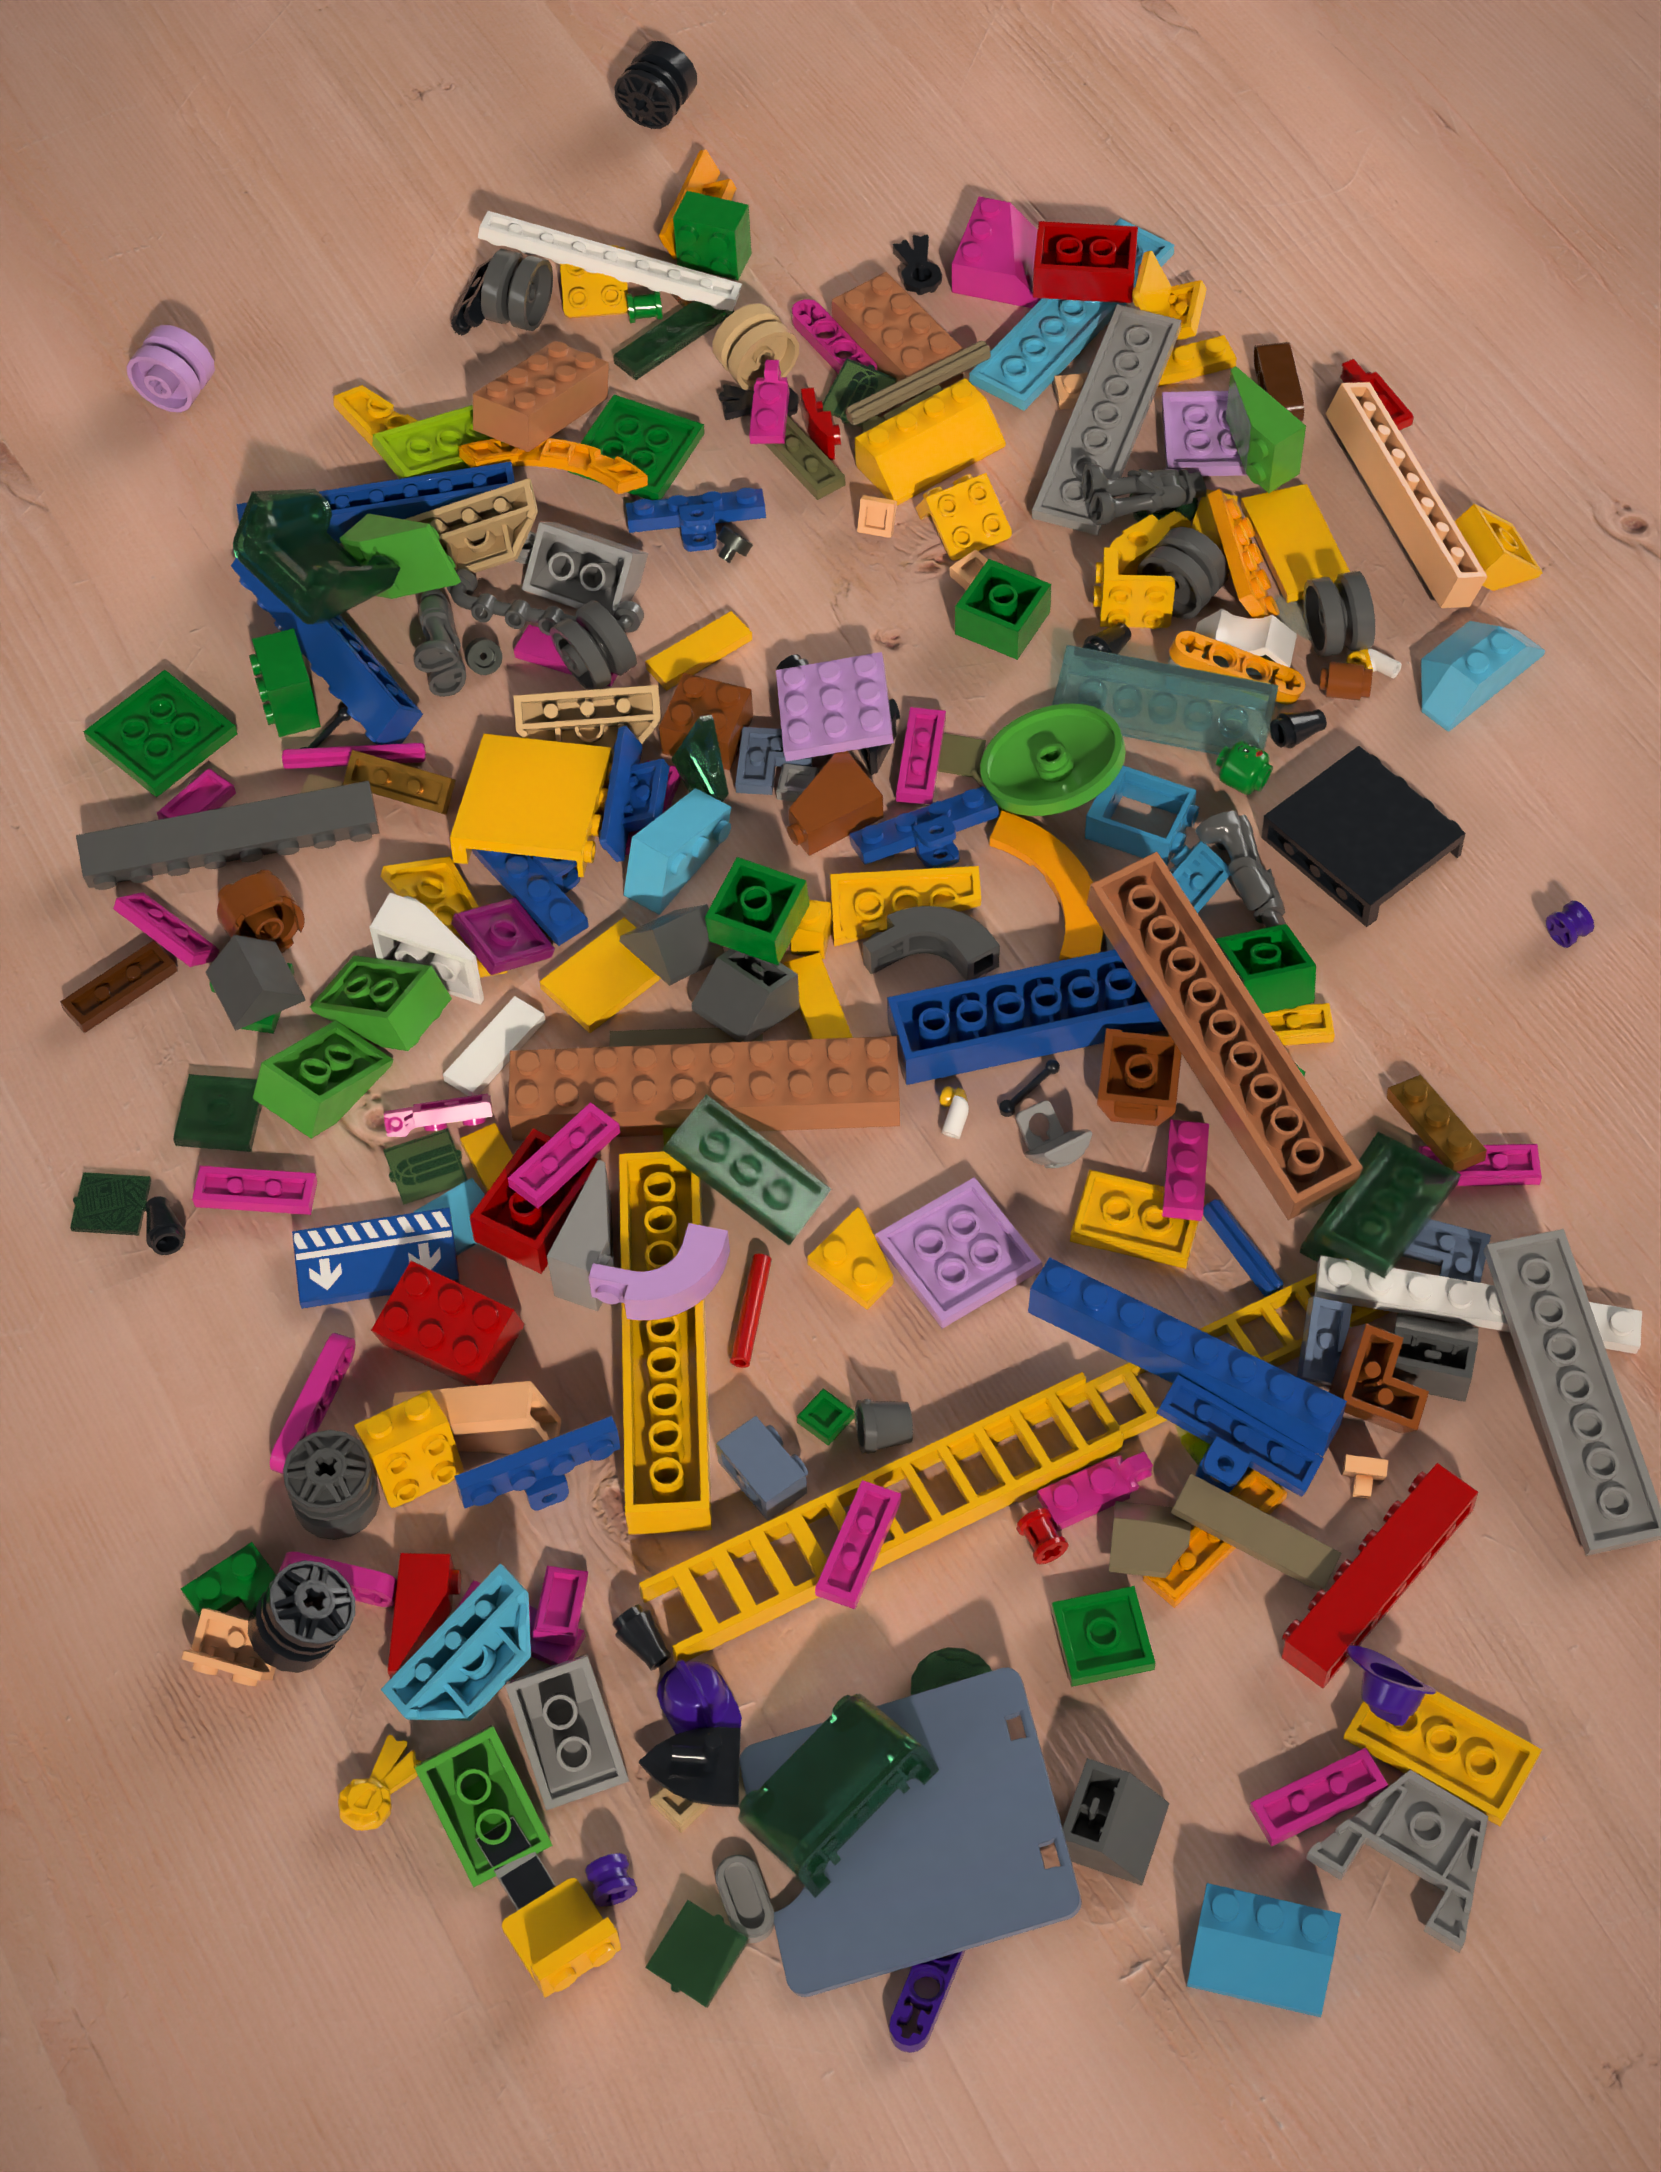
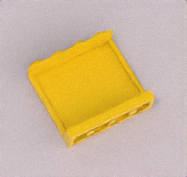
M483 733L450 835L453 863L468 864L472 849L577 861L578 877L584 878L587 864L593 863L595 859V836L599 837V832L602 829V811L604 810V802L607 799L609 773L613 764L611 747Z

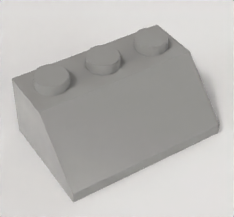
M539 522L522 590L577 609L591 600L598 601L613 616L618 606L624 601H631L638 590L648 553L558 522Z

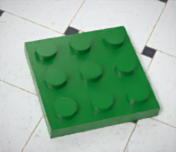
M613 395L581 441V444L599 448L604 456L614 460L618 456L638 467L648 475V485L628 493L649 500H660L704 436L705 431L704 424ZM568 471L569 473H572V474H575V475L584 477V478H586V479H589V480L598 482V481H596V480H594V479H592V478L586 477V476H584V475H581V474H578V473H574V472Z
M163 670L83 731L87 742L156 798L238 734L236 726L166 670Z

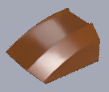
M1106 1028L1097 1105L1110 1121L1159 1126L1175 1114L1182 1053L1171 1036L1129 1033L1118 1029Z

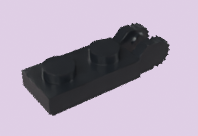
M491 259L476 268L456 308L451 327L458 335L467 334L472 327H478L485 319L481 308V292L484 276Z

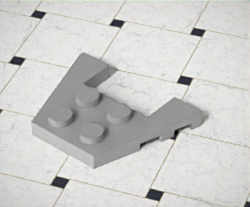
M1409 1770L1372 1799L1362 1811L1350 1820L1344 1821L1335 1829L1334 1833L1321 1843L1318 1842L1311 1847L1306 1859L1339 1880H1342L1358 1852L1366 1844L1444 1891L1445 1894L1428 1920L1424 1932L1460 1953L1466 1939V1930L1472 1907L1488 1816L1414 1771Z

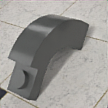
M936 906L912 907L887 915V930L877 932L867 941L863 942V964L872 975L907 956L927 953L948 960L967 981L977 979L999 967L1000 945L983 925L964 913Z

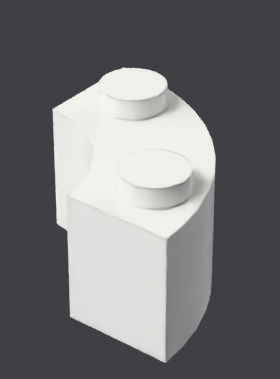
M1220 609L1197 622L1195 630L1198 634L1287 667L1291 665L1297 634L1274 615L1264 618L1247 619L1233 615L1224 609ZM1213 656V660L1217 665L1229 667L1225 658ZM1246 668L1248 675H1261L1253 668Z

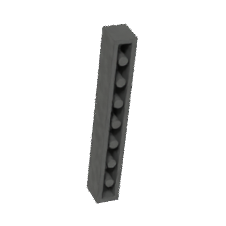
M369 781L79 834L76 835L82 875L89 888L94 887L98 890H106L115 887L118 882L131 880L134 883H143L152 880L153 876L166 873L170 876H180L189 873L190 869L198 867L218 869L224 867L227 864L226 862L230 861L255 862L262 859L263 855L273 853L285 856L299 852L300 848L310 846L318 849L334 846L337 841L350 839L353 842L366 841L372 838V835L380 834L370 783Z

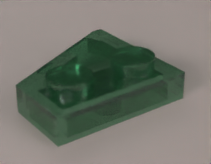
M712 715L699 716L672 757V761L689 793L696 788L723 802L729 792L714 719Z

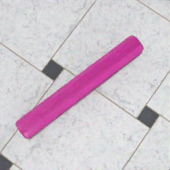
M423 743L285 749L282 752V764L285 769L348 766L352 750L397 763H421L426 759V749Z

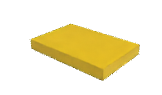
M625 917L539 981L541 990L589 1033L593 1032L661 979L619 941L621 935L636 929Z
M1089 1169L1070 1234V1242L1186 1269L1199 1221L1162 1217L1164 1186Z

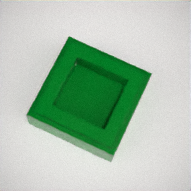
M823 1388L797 1415V1423L829 1446L855 1418V1412Z

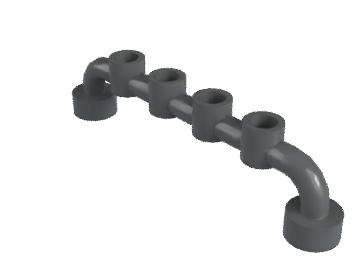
M466 569L455 570L461 582L458 585L447 587L454 603L462 608L471 610L472 616L479 622H488L494 614L505 617L507 625L514 629L522 628L526 621L538 623L540 631L551 636L550 629L563 619L569 618L576 621V616L564 614L556 606H550L546 610L531 608L524 600H515L511 604L497 601L489 593H483L479 597L472 596L478 586V581L475 575ZM624 601L618 606L613 617L624 632H634L639 628L644 619V611L637 603Z

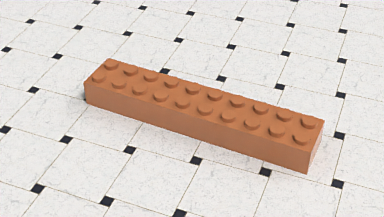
M1155 852L1090 885L1087 906L1287 1220L1289 1221L1355 1186L1362 1172V1165L1159 853Z
M897 1036L510 1051L508 1118L513 1141H523L533 1128L553 1137L590 1102L619 1123L620 1133L616 1137L900 1126Z

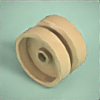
M761 303L748 304L729 315L717 329L713 339V354L720 364L730 372L733 379L742 389L754 391L756 379L764 378L766 360H779L781 377L788 375L798 358L799 342L788 327L782 324L779 317L770 307Z

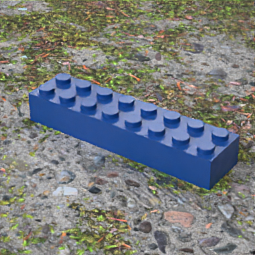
M1115 949L887 997L888 1026L891 1036H897L898 1059L906 1085L1102 1044L1105 1042L1106 1028L1138 1034L1166 1030Z

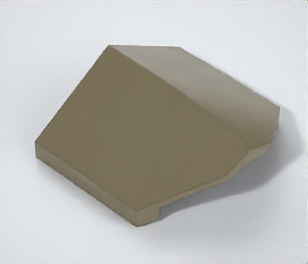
M1116 1501L1109 1572L1166 1578L1170 1574L1173 1565L1189 1547L1191 1524L1171 1513L1172 1507Z

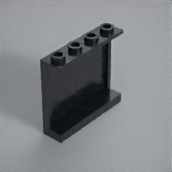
M1357 746L1265 814L1261 838L1364 926L1368 927L1377 920L1381 904L1450 852L1456 858L1461 856L1466 833L1458 823L1449 820L1439 812L1430 800L1422 798L1411 789L1403 778L1394 775L1383 766L1376 756Z

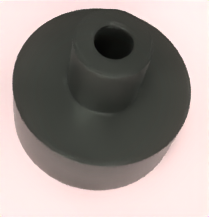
M725 526L717 536V539L725 544L718 556L729 563L736 552L746 557L753 546L750 541Z
M484 637L476 638L466 647L465 661L475 673L489 675L500 667L502 651L491 639Z

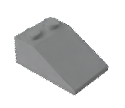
M597 1160L547 1255L554 1296L597 1312L603 1302L591 1295L588 1277L592 1264L614 1267L612 1203L605 1162Z
M588 1654L510 1680L505 1684L546 1811L629 1782Z

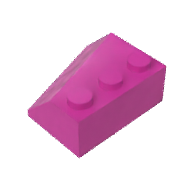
M978 197L952 262V293L1033 308L1042 299L1033 298L1034 260L1038 230L1010 202Z

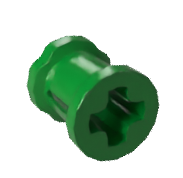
M653 291V294L633 296L631 293L626 294L630 323H635L636 319L656 317L658 320L663 319L660 292Z

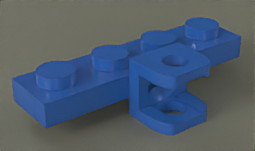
M742 488L738 491L725 493L711 491L697 496L685 497L675 495L669 499H640L633 503H626L629 533L681 527L683 547L688 552L711 550L716 547V523L766 518L762 488Z
M982 786L967 790L962 794L943 801H936L929 806L915 811L900 814L887 821L866 826L859 831L850 833V842L864 865L916 847L917 856L926 868H945L958 863L960 860L958 848L953 843V840L956 839V832L999 817L998 804L989 795L985 787ZM937 855H946V857L941 859L935 858Z
M472 849L473 854L513 897H516L527 913L558 946L589 927L588 918L565 895V893L573 889L580 882L578 871L574 868L577 865V861L552 860L551 858L533 856L532 859L529 855ZM567 873L568 876L565 879H562V876Z
M1177 1375L1156 1412L1163 1418L1210 1444L1197 1467L1195 1476L1227 1493L1235 1487L1247 1468L1250 1467L1302 1497L1324 1459L1180 1375ZM1211 1476L1214 1477L1215 1479L1219 1480L1220 1482L1214 1481V1480L1211 1478Z
M610 1416L454 1476L464 1508L466 1509L473 1505L483 1506L489 1504L497 1496L512 1490H525L529 1505L535 1511L564 1501L569 1494L564 1474L573 1470L577 1465L590 1460H603L612 1455L614 1451L621 1449L618 1429L613 1417Z

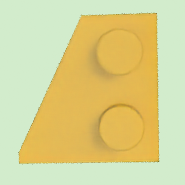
M859 1207L807 1256L808 1266L866 1310L894 1284L893 1274L863 1211Z

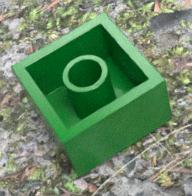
M687 191L673 216L677 265L739 280L752 254L749 205Z
M988 559L955 606V635L1018 660L1050 613L1051 584Z
M294 628L253 638L255 654L249 655L254 676L261 674V677L255 678V682L262 702H269L262 704L268 725L275 724L279 737L321 727L310 680Z
M736 857L705 915L709 941L779 965L810 905L807 881Z
M1287 924L1215 939L1263 1014L1283 1009H1293L1315 1002L1316 964Z

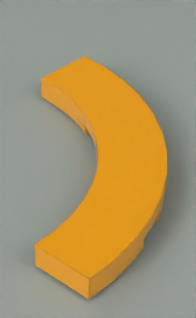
M548 438L529 452L507 443H501L497 439L477 441L459 446V457L470 468L511 462L512 466L556 468L592 478L607 486L618 495L648 485V475L635 465L618 456L615 457V460L604 456L599 448L581 443Z
M1001 811L990 836V846L1019 858L1029 866H1035L1045 876V881L1054 892L1059 904H1061L1064 914L1065 935L1059 961L1100 953L1103 929L1087 906L1090 885L1093 883L1087 870L1072 851L1054 835L1020 816Z

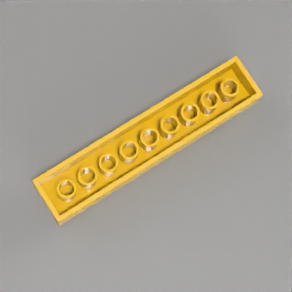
M698 1150L619 1154L621 1269L639 1272L655 1270L669 1263L677 1255L682 1246L688 1223L703 1226ZM705 1298L680 1314L657 1320L627 1319L625 1304L621 1303L624 1490L628 1533L631 1535L712 1530Z

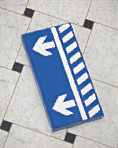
M450 1207L292 1231L301 1309L391 1295L410 1261L416 1262L460 1284Z

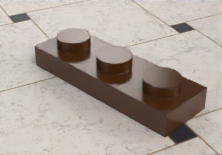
M153 940L60 1001L65 1013L83 1033H86L178 972L175 962Z

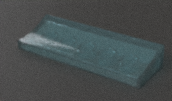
M1067 645L1052 705L1073 703L1101 709L1117 722L1122 736L1216 755H1219L1225 746L1231 748L1236 742L1241 740L1265 751L1270 724L1276 709L1279 685Z

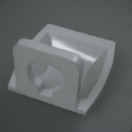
M1041 1101L1017 1113L1015 1117L1029 1151L1024 1153L1025 1157L1034 1163L1044 1165L1045 1168H1059L1075 1162L1084 1154L1092 1137V1132L1088 1129L1064 1133L1049 1101ZM1042 1113L1047 1117L1049 1129L1046 1133L1049 1139L1042 1141L1041 1136H1036L1031 1132L1029 1121L1034 1114Z

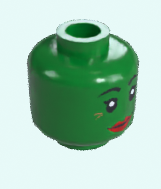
M1242 740L1236 742L1231 748L1225 746L1216 761V766L1220 767V781L1245 795H1249L1255 790L1260 792L1273 770V766L1269 764L1270 757L1265 751Z

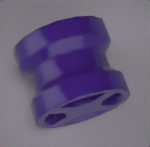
M1573 900L1563 906L1562 912H1554L1546 918V928L1550 936L1563 948L1572 946L1577 942L1578 936H1587L1593 932L1595 927L1594 920L1588 909L1582 903Z
M615 1853L600 1857L585 1868L588 1881L594 1883L595 1886L593 1897L596 1905L600 1907L616 1905L631 1898L638 1891L635 1880L628 1876L629 1862L625 1854Z

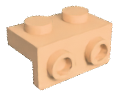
M202 1608L191 1650H183L181 1659L194 1662L192 1670L217 1675L218 1670L233 1673L232 1681L256 1687L258 1680H273L276 1668L265 1663L254 1651L248 1636V1619L209 1608Z

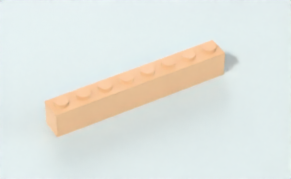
M1341 383L1326 412L1330 423L1439 607H1470L1488 576L1371 383Z

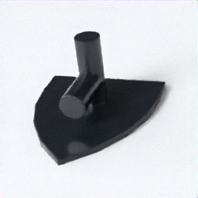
M709 1727L682 1732L657 1744L639 1760V1764L657 1783L675 1795L700 1804L739 1807L740 1728Z

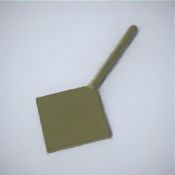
M944 733L938 771L973 777L981 787L984 786L978 770L986 740ZM998 806V809H999L1000 811H1005V812L1011 813V812L1006 811V810H1004V809H1002L1001 807Z

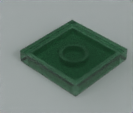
M189 1074L173 1137L175 1146L251 1152L262 1109V1104L253 1099L257 1079Z

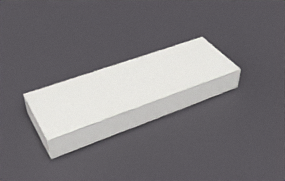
M514 996L443 1073L444 1082L467 1096L479 1095L510 1061V1051L520 1050L546 1021L544 1013Z

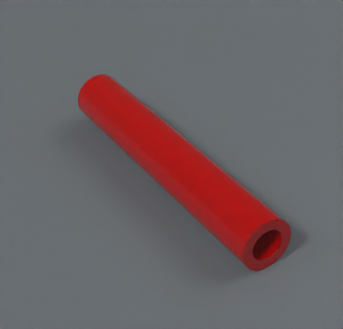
M754 1254L749 1269L730 1363L740 1368L749 1367L772 1262V1259L765 1254Z

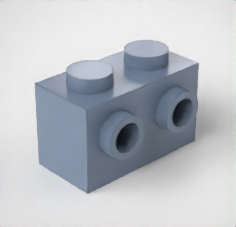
M755 1416L718 1441L716 1448L720 1465L768 1521L807 1494L806 1476L808 1475V1470L796 1454L790 1456L782 1447L783 1441L775 1428L771 1425L765 1427L758 1417Z

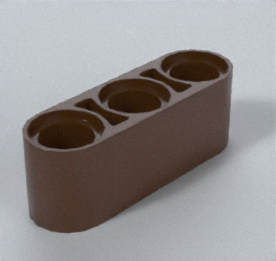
M1290 343L1255 345L1254 367L1258 385L1302 422L1304 419V400Z

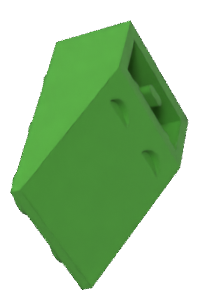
M367 514L339 538L371 595L393 599L454 586L461 582L455 571L454 561L445 553L439 542L440 536L429 523Z

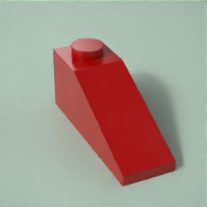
M400 1553L388 1663L390 1679L445 1622L452 1611L453 1595H460L461 1570L455 1569L451 1554Z

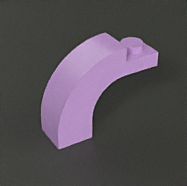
M688 1223L682 1246L677 1255L666 1265L651 1271H631L593 1263L588 1277L591 1295L607 1304L624 1303L627 1319L657 1320L680 1314L703 1300L720 1280L730 1253L728 1231Z

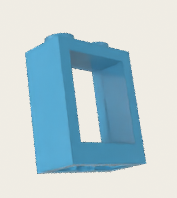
M1123 765L1115 780L1102 793L1096 796L1086 815L1085 839L1140 858H1145L1158 852L1166 866H1168L1173 854H1178L1179 850L1184 846L1186 839L1184 832L1187 826L1192 828L1197 820L1200 807L1195 805L1196 790ZM1122 796L1177 814L1166 838L1111 820Z

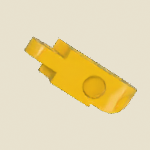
M1173 511L1160 520L1151 514L1123 530L1122 535L1117 537L1110 545V548H1118V575H1137L1138 565L1152 549L1156 548L1157 544L1171 529L1180 526L1190 528L1191 522L1180 512Z

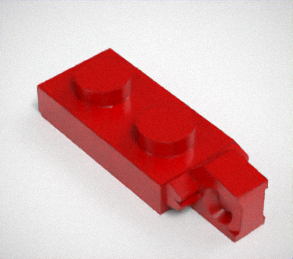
M1355 359L1342 363L1343 368L1340 375L1344 383L1370 382L1399 431L1413 424L1414 416L1377 372L1366 373Z

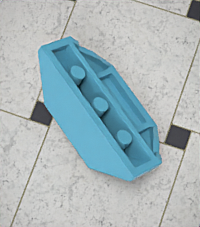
M1468 621L1421 659L1422 713L1450 732L1544 656L1545 650L1518 630Z
M500 1563L382 1687L381 1691L408 1720L471 1721L531 1657L529 1593Z

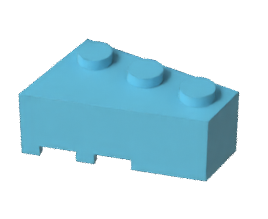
M695 788L634 835L631 840L624 896L660 915L719 844L726 840L731 830L729 820L732 807Z

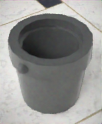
M871 1399L858 1400L856 1402V1431L862 1454L875 1453L879 1449L912 1442L913 1422L908 1402L871 1401Z

